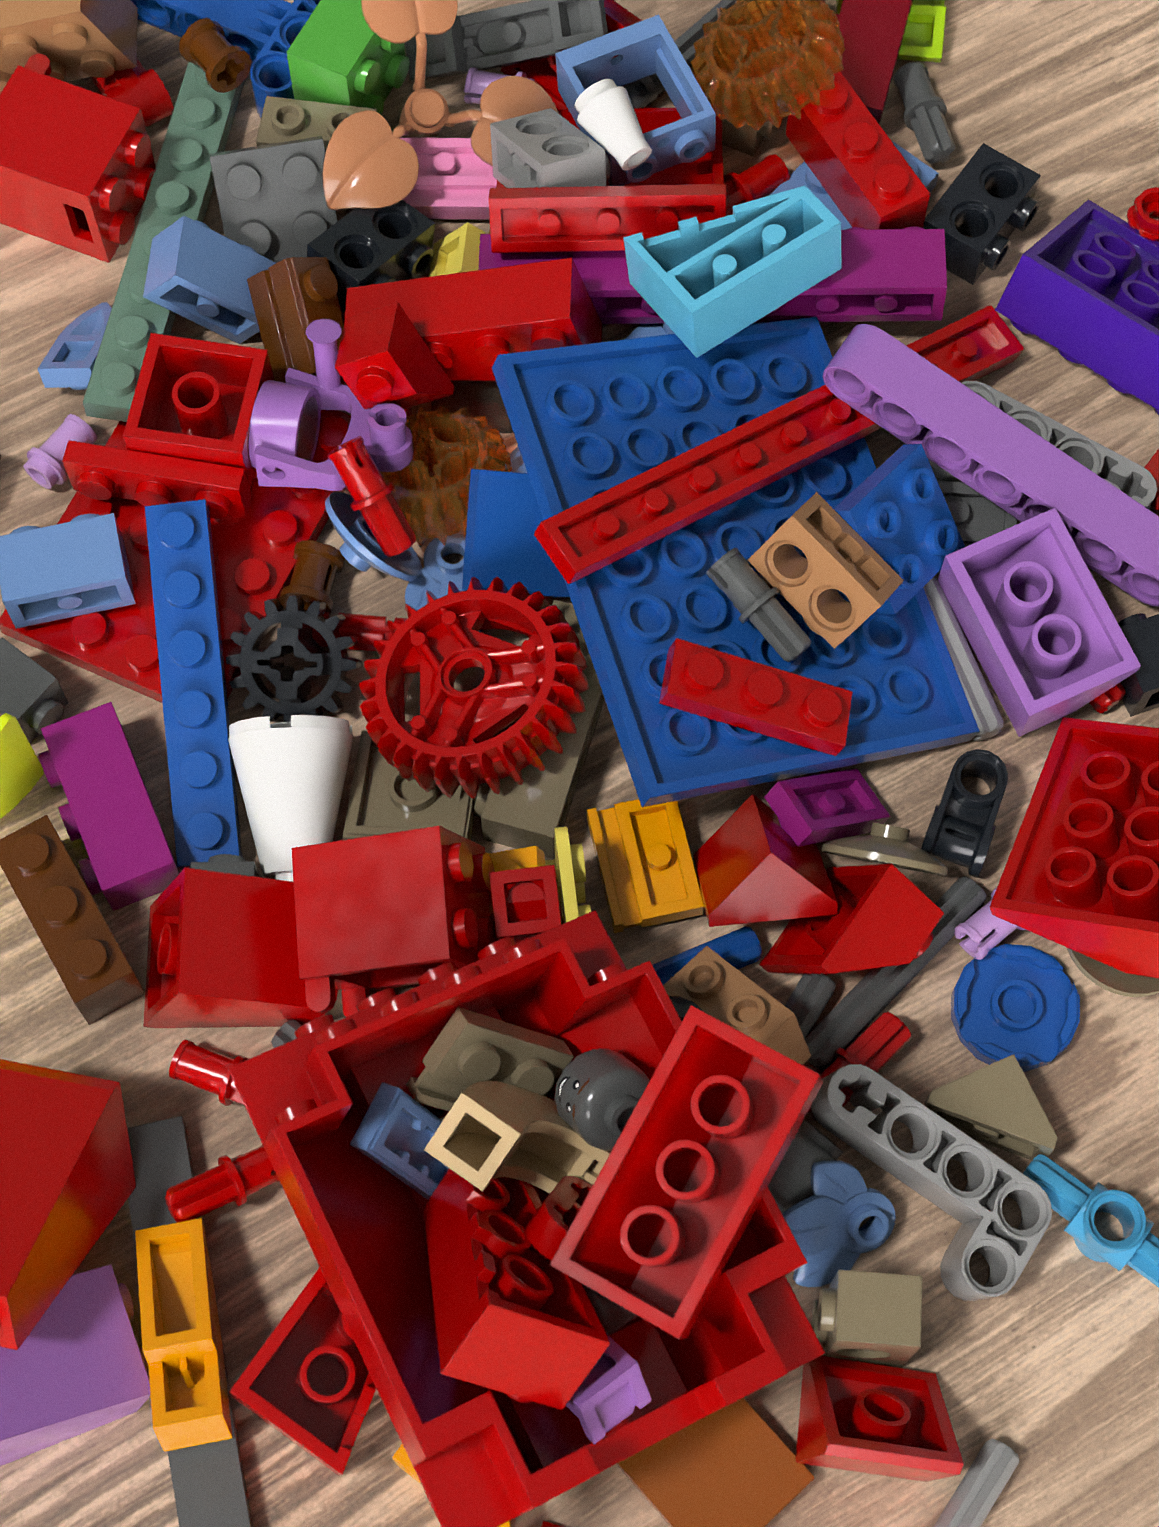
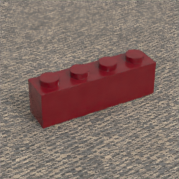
M843 0L840 14L829 12L822 39V45L830 47L826 64L816 62L810 83L840 70L880 125L913 0Z

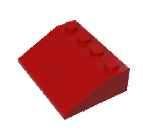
M1062 717L990 904L992 915L1124 973L1159 978V728Z

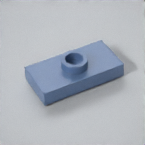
M382 1082L350 1145L427 1200L449 1170V1167L424 1150L443 1121L400 1088Z

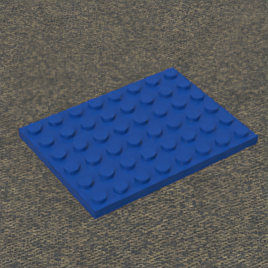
M817 317L751 324L698 358L694 356L676 334L500 354L492 366V371L543 520H546L825 385L823 372L833 357ZM864 437L569 585L564 579L642 807L969 742L980 732L924 588L896 614H878L875 611L835 649L822 636L813 632L805 623L803 616L779 593L776 600L800 626L811 642L808 649L791 662H787L781 658L750 620L744 624L738 620L741 616L740 612L725 593L706 575L707 570L717 560L735 547L738 548L743 557L748 561L816 492L833 509L876 470ZM794 546V548L796 549V551H797L801 556H803L804 558H806V556H805V554L803 553V551H802L801 549H799L798 547ZM750 564V566L753 568V570H754V571L759 575V577L761 578L760 573ZM837 590L839 595L844 600L850 602V600L844 593ZM676 638L853 691L845 747L837 756H833L659 704L669 647Z

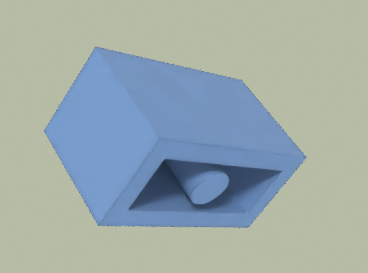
M183 216L152 238L143 297L240 344L260 331L247 279L263 270H269L268 267L276 263L258 254L253 248L241 245L211 230L205 223Z
M114 513L106 515L83 514L67 523L42 528L38 526H24L13 530L8 535L0 536V588L2 601L16 629L136 604L125 542Z

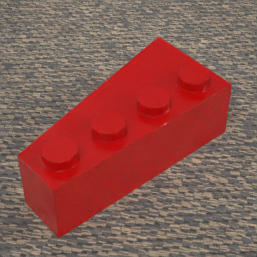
M449 1168L423 1206L441 1374L503 1392L521 1403L533 1401L563 1410L609 1346L610 1341L582 1284L551 1266V1260L537 1251L527 1238L525 1233L526 1226L542 1205L533 1185L515 1178L498 1177L481 1191Z

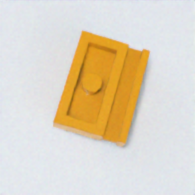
M636 799L614 804L613 808L599 811L596 808L587 809L588 826L614 933L623 932V928L638 925L647 927L703 915L704 905L677 801L642 807L640 800Z

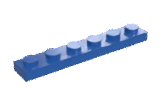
M206 499L145 506L177 866L181 870L185 867L190 868L191 862H208V859L214 855L231 854L243 857L234 762L228 741L230 720L210 511Z

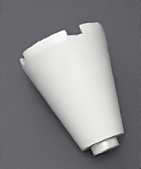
M291 715V722L270 724V716L241 720L229 725L228 741L264 877L293 881L291 848L333 841L353 742L352 725L349 726V721L345 719L316 715Z

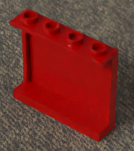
M675 107L634 108L643 134L682 119ZM712 107L716 113L714 151L706 153L696 161L683 162L654 173L648 179L641 182H631L623 186H610L608 181H606V186L506 188L497 180L496 188H490L488 198L492 253L625 251L623 237L642 232L643 238L648 239L679 230V221L696 217L700 224L725 217L726 184H724L722 107ZM557 110L559 115L578 128L569 110Z

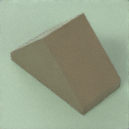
M1014 1054L932 1090L924 1103V1106L972 1139L1029 1160H1033L1039 1154L1048 1157L1054 1150L1058 1139Z

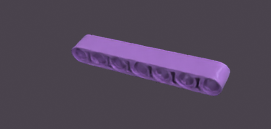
M859 324L852 329L823 372L824 383L830 392L904 443L922 444L929 460L1021 522L1056 508L1089 568L1142 603L1159 606L1158 515L882 329L869 324Z

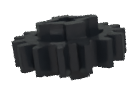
M302 595L289 596L286 610H284L277 598L264 601L266 617L256 611L247 612L244 618L251 630L249 632H232L230 637L236 644L242 646L241 653L226 657L227 664L238 666L241 670V675L235 677L230 682L231 688L246 687L250 692L242 706L247 710L260 704L263 705L265 708L262 717L270 716V723L275 722L281 714H284V722H291V715H302L303 713L304 715L323 716L322 706L332 713L341 711L344 706L337 693H352L357 689V685L346 677L347 671L362 667V660L348 657L347 649L359 641L357 635L342 637L338 631L343 626L346 618L342 614L335 615L329 619L324 618L326 602L322 600L314 601L305 610ZM281 623V628H277V639L267 649H259L265 635L273 627ZM312 627L322 635L330 651H324L312 638ZM294 652L296 657L304 658L305 661H313L317 664L295 671L294 667L285 666L284 662H273L272 659L284 657V655ZM259 673H263L274 684L276 695L265 686ZM330 675L323 690L317 696L307 701V696L311 695V684L319 676Z

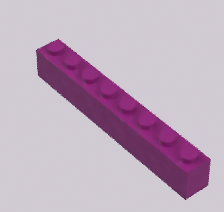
M852 227L841 230L842 269L754 323L817 317L819 322L942 321L947 291L945 230L924 229L921 227L877 230ZM480 234L478 270L573 258L602 324L665 323L629 283L625 251L492 253L491 234Z

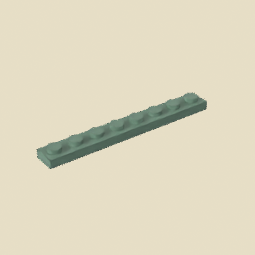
M188 62L155 168L157 170L153 174L83 399L86 416L127 422L150 333L170 335L176 313L143 297L152 238L183 216L204 222L215 184L210 154L225 151L245 80L232 91L226 93L216 92L207 83L206 73L198 65Z

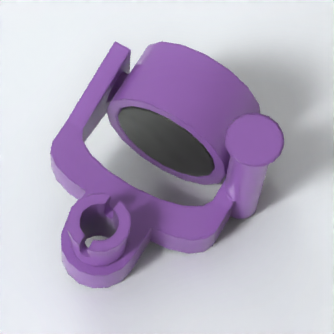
M318 319L310 323L306 328L307 338L313 342L317 376L288 367L285 375L286 383L267 380L262 384L257 394L250 421L248 447L252 467L256 468L259 486L317 488L329 491H340L346 487L332 461L327 459L325 462H312L319 436L321 410H345L351 414L349 428L342 444L355 437L362 436L364 444L379 471L395 472L402 470L413 459V439L410 429L405 426L406 413L404 409L393 403H382L370 410H365L347 385L341 384V376L335 369V363L338 354L337 339L342 333V328L334 320Z

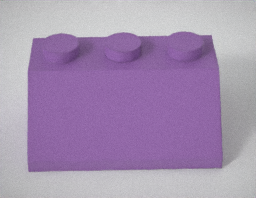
M1056 508L945 556L938 582L1019 737L1077 711L1140 669L1141 665Z

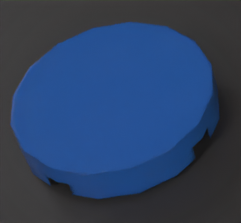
M1003 944L994 947L983 959L977 960L974 958L964 967L951 994V1020L959 1040L978 1060L988 1065L1013 1054L1023 1072L1050 1064L1068 1047L1080 1022V996L1074 982L1071 984L1069 977L1063 972L1064 967L1053 956L1032 946Z

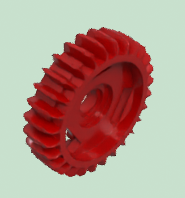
M473 576L468 590L461 592L455 583L449 581L448 595L438 599L432 592L426 590L427 604L416 610L411 605L405 604L408 619L402 624L387 621V626L393 634L389 641L373 640V645L381 657L364 661L365 670L371 678L359 683L361 693L366 698L359 707L362 715L368 722L366 725L367 732L379 748L378 751L386 762L395 767L399 774L408 782L416 780L419 786L427 792L433 790L437 785L443 794L451 798L459 785H461L466 794L475 799L481 783H487L491 790L498 795L500 793V779L511 776L517 784L523 785L524 781L521 770L531 764L539 771H544L545 766L541 755L547 749L559 754L563 753V748L556 738L558 734L577 733L576 725L569 714H580L586 711L585 703L580 693L586 692L589 689L588 679L583 672L588 666L580 648V641L572 626L566 621L562 611L556 605L550 606L546 597L540 591L530 595L527 588L520 581L508 590L504 581L499 577H495L489 588L485 590L479 579ZM505 629L522 633L530 638L525 640L521 646H517L478 631ZM470 667H479L485 670L482 682L475 689L466 692L454 689L455 680L463 670ZM420 672V715L414 716L411 721H405L407 694L416 673ZM519 717H521L516 723H514V724H513L511 727H509L507 730H505V731H503L502 733H500L499 735H497V736H495V737L489 739V738L492 737L494 734H496L497 732H499L500 730H502L503 728H505L506 726H508L510 723H512L513 721H515L516 719H518Z

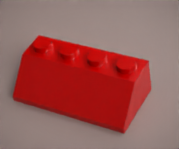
M691 1005L550 1265L678 1339H686L823 1084L820 1074Z

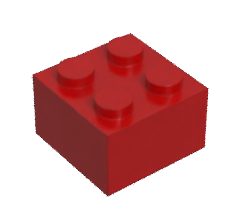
M150 333L123 433L127 450L245 469L249 488L251 489L256 470L251 465L248 447L252 410L262 384L267 380L274 381L268 350Z

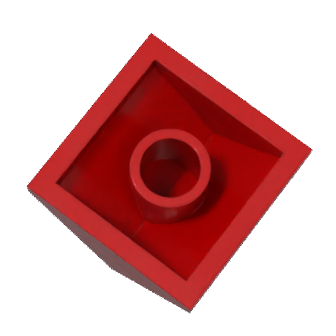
M754 794L693 855L694 869L709 927L838 914V903L817 844L797 847L793 839L780 826L778 817L772 808Z
M819 1356L803 1365L795 1463L922 1482L960 1475L964 1462L936 1373Z

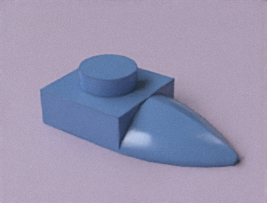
M102 302L78 316L58 336L38 367V372L45 388L70 387L74 390L87 389L112 309L107 302Z

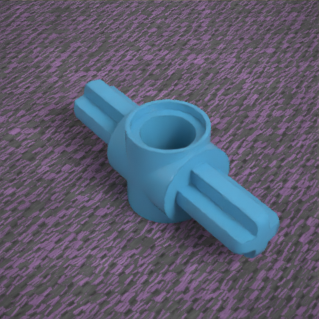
M1039 1154L1033 1158L1023 1174L1036 1182L1047 1193L1051 1202V1208L1069 1221L1064 1231L1074 1238L1075 1244L1082 1254L1093 1261L1109 1263L1118 1271H1121L1127 1264L1159 1288V1238L1150 1233L1154 1222L1145 1216L1140 1203L1130 1194L1119 1190H1109L1099 1182L1093 1189H1090L1045 1155ZM1106 1212L1119 1220L1123 1228L1122 1241H1110L1099 1234L1094 1223L1095 1213Z

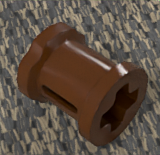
M210 18L197 20L188 27L186 33L180 39L179 51L181 56L187 62L198 65L206 73L207 83L216 92L226 93L232 91L247 78L252 64L250 55L240 46L231 45L225 38L223 27L217 21H212Z
M313 540L297 542L293 555L296 564L289 586L284 587L281 591L280 603L286 608L289 596L302 595L305 610L314 601L322 600L326 602V611L331 614L334 604L330 594L336 574L343 570L345 558L340 550L331 545Z

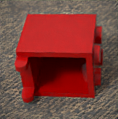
M35 54L28 59L24 67L19 65L16 67L0 94V224L110 263L119 245H125L129 241L134 230L135 218L146 200L153 174L157 170L155 169L156 165L151 150V139L147 135L141 108L50 77L52 67L49 58L43 54Z
M440 825L291 848L299 979L305 980L306 1003L312 1011L319 1013L329 1012L336 1002V988L342 991L343 1013L345 1017L359 1012L356 1006L371 995L370 990L419 984L417 980L420 976L448 962H454L457 969L478 961L477 954L483 948L499 940L496 937L495 919L490 916L489 891H491L489 872H495L491 856L485 853L484 846Z

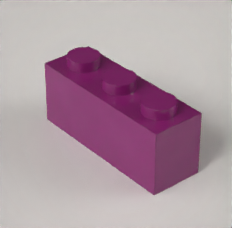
M112 702L41 728L48 750L39 753L38 757L51 788L62 785L69 802L59 806L58 810L70 840L73 842L82 838L89 857L79 860L78 863L91 895L94 896L103 892L112 910L115 911L163 892L180 872Z

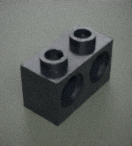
M984 143L980 146L924 220V229L945 230L946 270L974 285L986 267L995 270L999 266L1011 244V240L1008 238L1016 228L1023 232L1038 211L1040 201L1034 197L1041 177L1040 174Z
M404 200L381 209L355 208L307 245V257H327L331 271L337 279V295L341 311L345 312L347 288L409 280L411 277L418 278L424 274L434 257L432 246L435 222Z

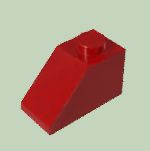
M399 302L346 318L335 369L365 410H370L382 403H393L399 405L402 409H407L453 395L454 385Z

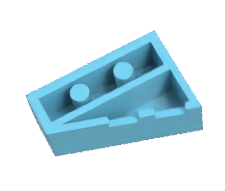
M806 186L732 206V215L699 224L696 217L679 221V230L648 239L643 238L642 232L623 237L629 283L696 358L842 269L841 222Z

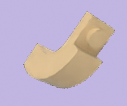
M480 1081L468 1086L460 1094L424 1149L481 1191L495 1178L509 1177L532 1184L549 1194L561 1178L566 1175L578 1177L593 1185L611 1151H604L588 1145L559 1116L555 1101L527 1089L496 1081Z

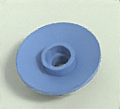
M332 492L325 500V508L334 528L344 541L340 547V552L344 558L355 568L363 572H367L372 566L387 575L402 580H416L422 573V564L414 549L410 547L399 555L386 556L360 510L353 511L350 504L354 501L352 496L343 492Z

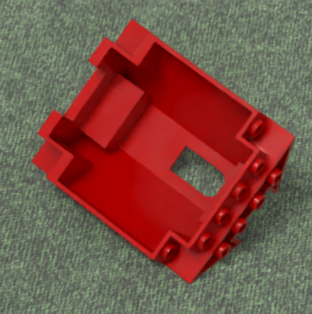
M596 910L516 944L512 936L500 939L483 948L477 954L479 960L459 969L456 968L454 962L437 966L418 978L417 981L420 985L399 995L396 994L394 988L381 990L358 1003L356 1007L359 1012L336 1022L331 1014L318 1017L302 1025L294 1032L297 1039L227 1068L441 1527H498L825 1354L786 1278L788 1274L805 1265L807 1261L767 1187L686 1339H678L641 1317H638L610 1335L638 1363L652 1401L641 1409L636 1405L631 1415L605 1433L606 1436L596 1444H593L586 1437L579 1418L567 1406L560 1410L533 1401L521 1403L503 1392L441 1374L423 1208L426 1203L414 1195L405 1183L356 1150L350 1143L382 1082L400 1088L413 1098L406 1084L411 1077L418 1078L424 1070L423 1058L457 1007L564 1040L574 1056L573 1059L591 1049L608 1048L623 1054L651 1079L682 1021L650 960L628 970L624 962H622ZM556 1084L547 1095V1098L555 1101ZM420 1103L440 1119H444L449 1112ZM533 1185L543 1204L549 1193Z

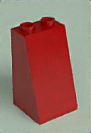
M0 1059V1347L18 1351L136 1188L120 1082Z

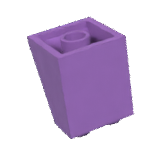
M111 1264L72 1275L18 1351L0 1347V1466L135 1413L151 1396L149 1364L143 1353V1347H138L130 1324L134 1319L132 1298L125 1284H117Z

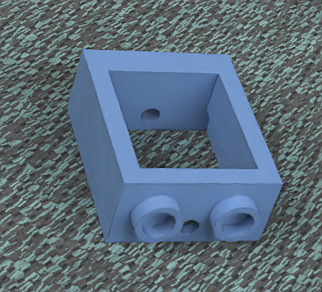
M659 15L555 53L558 91L579 130L597 144L599 143L577 122L579 113L575 108V102L584 90L604 79H612L617 86H623L656 73L682 118L644 133L645 140L651 147L652 152L636 168L627 171L623 170L617 160L605 150L611 169L610 177L607 180L610 186H623L631 182L644 181L654 173L683 162L696 161L706 153L715 150L716 113Z

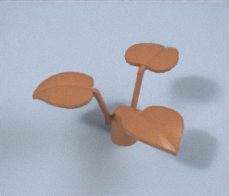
M361 0L362 13L367 25L381 39L390 43L401 44L415 37L414 92L404 104L399 116L400 125L394 130H391L388 122L381 114L371 110L354 113L338 125L328 143L323 163V190L327 207L330 210L355 208L381 209L397 204L406 198L417 182L419 162L414 148L408 142L400 139L401 137L436 138L444 126L453 128L458 123L476 121L478 123L471 135V147L473 152L483 162L493 167L490 123L550 108L558 113L557 108L547 92L536 82L525 77L506 76L493 81L483 91L480 98L481 111L470 109L454 114L449 113L445 98L439 92L428 89L425 86L426 34L439 35L451 29L457 15L458 0Z

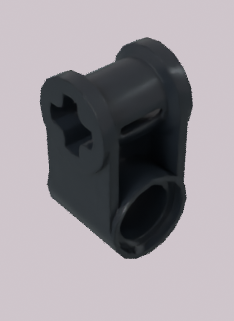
M976 749L967 751L957 759L951 770L939 805L936 804L921 846L922 850L932 856L967 867L968 874L977 878L983 867L995 832L996 825L994 822L1008 782L1006 766L999 756L987 750ZM969 776L978 777L986 782L990 793L985 795L972 794L962 785L961 779Z

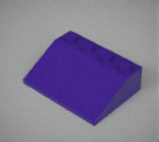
M1088 199L1023 253L995 310L1009 318L1011 324L1016 329L1027 334L1036 335L1058 349L1061 356L1068 361L1087 366L1105 377L1112 388L1125 394L1134 395L1155 408L1156 413L1159 415V241H1151L1142 237L1138 233L1139 231L1131 228L1126 221Z

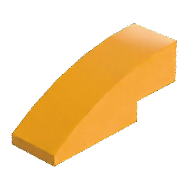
M198 1218L135 1230L142 1347L149 1364L154 1432L164 1452L232 1439L224 1354L203 1220Z

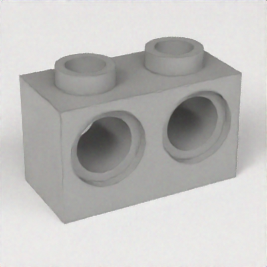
M552 108L490 123L493 177L506 188L606 186L611 169L605 149Z

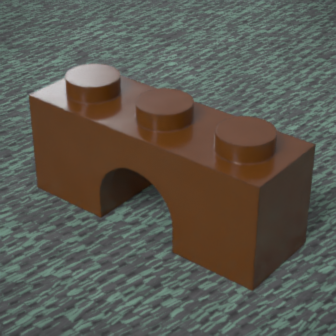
M45 815L0 839V866L69 995L87 1023L90 1025L145 995V991L49 817Z

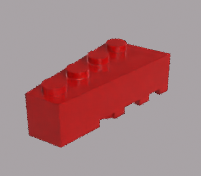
M573 258L347 288L345 320L346 318L399 302L450 380L496 381L492 366L500 354L602 342V322Z
M408 1186L409 1190L414 1195L419 1197L425 1203L428 1201L426 1198H424L422 1195H420ZM320 1267L231 1388L229 1395L331 1471L341 1476L375 1394L376 1386Z

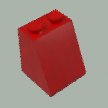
M185 867L151 904L143 1027H281L288 1020H296L301 1025H304L326 1014L312 1011L307 1006L305 980L299 979L293 881ZM335 988V994H336V1000H337V996H338L339 989H336V988Z

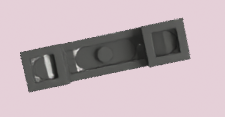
M530 0L470 14L456 15L453 26L446 33L439 35L426 34L427 57L425 79L468 73L470 68H477L483 71L556 56L555 53L608 34L604 0ZM414 37L405 42L406 56L410 61V80H415L416 39Z

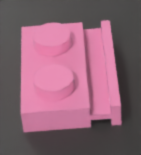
M400 138L414 148L419 162L417 182L413 190L403 199L405 202L429 219H490L489 190L490 188H496L497 179L493 177V167L483 162L473 152L471 138Z

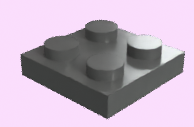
M322 136L210 154L225 237L241 245L253 248L258 254L275 263L286 258L307 257V245L337 222L336 211L330 210L327 207L324 196L322 173L325 148Z

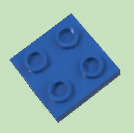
M903 444L834 508L904 580L883 605L876 610L878 614H896L941 570L946 555L965 547L922 444Z

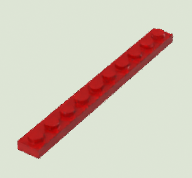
M992 305L906 345L961 383L976 381L1014 362L1024 350L1023 346ZM823 385L540 522L534 536L569 585L882 427L830 392L826 385Z

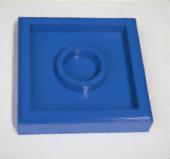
M471 469L462 579L463 591L468 590L473 576L479 579L485 590L489 588L495 577H499L504 581L508 590L520 581L527 588L530 595L540 591L543 596L570 597L562 574L534 536L540 522L544 520L528 473Z

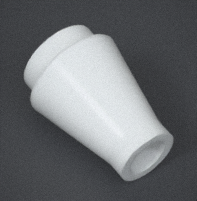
M604 79L594 83L580 94L575 102V108L579 113L577 122L617 160L623 170L627 171L636 168L651 155L652 149L645 140L625 87L617 86L612 79Z

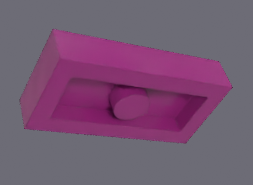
M858 769L778 781L764 796L777 815L780 826L793 839L797 847L867 834L871 832L872 823L884 824L891 817Z

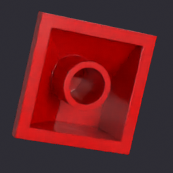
M893 864L827 867L826 872L838 903V914L791 919L759 965L768 973L834 974L910 964L913 960L920 957L932 943L934 936L932 931L944 912Z

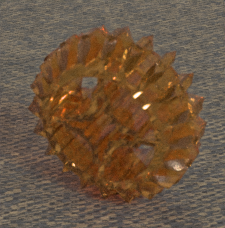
M736 0L735 4L729 9L717 7L718 20L702 24L704 38L693 43L696 56L691 61L693 75L719 119H727L736 129L747 123L757 132L766 121H770L779 129L783 117L790 114L801 120V108L807 104L820 106L819 92L834 89L833 74L844 69L842 64L843 57L841 55L846 50L844 37L839 28L840 23L834 10H830L825 0Z
M444 403L437 411L427 412L420 404L416 414L406 415L405 426L410 429L412 434L413 459L402 470L395 472L380 471L386 483L393 482L395 489L391 493L415 534L416 542L420 548L428 538H438L445 546L450 535L459 534L466 538L471 469L510 472L512 470L510 453L506 450V445L499 429L491 428L485 416L473 418L467 407L451 413ZM431 472H435L433 477H430Z

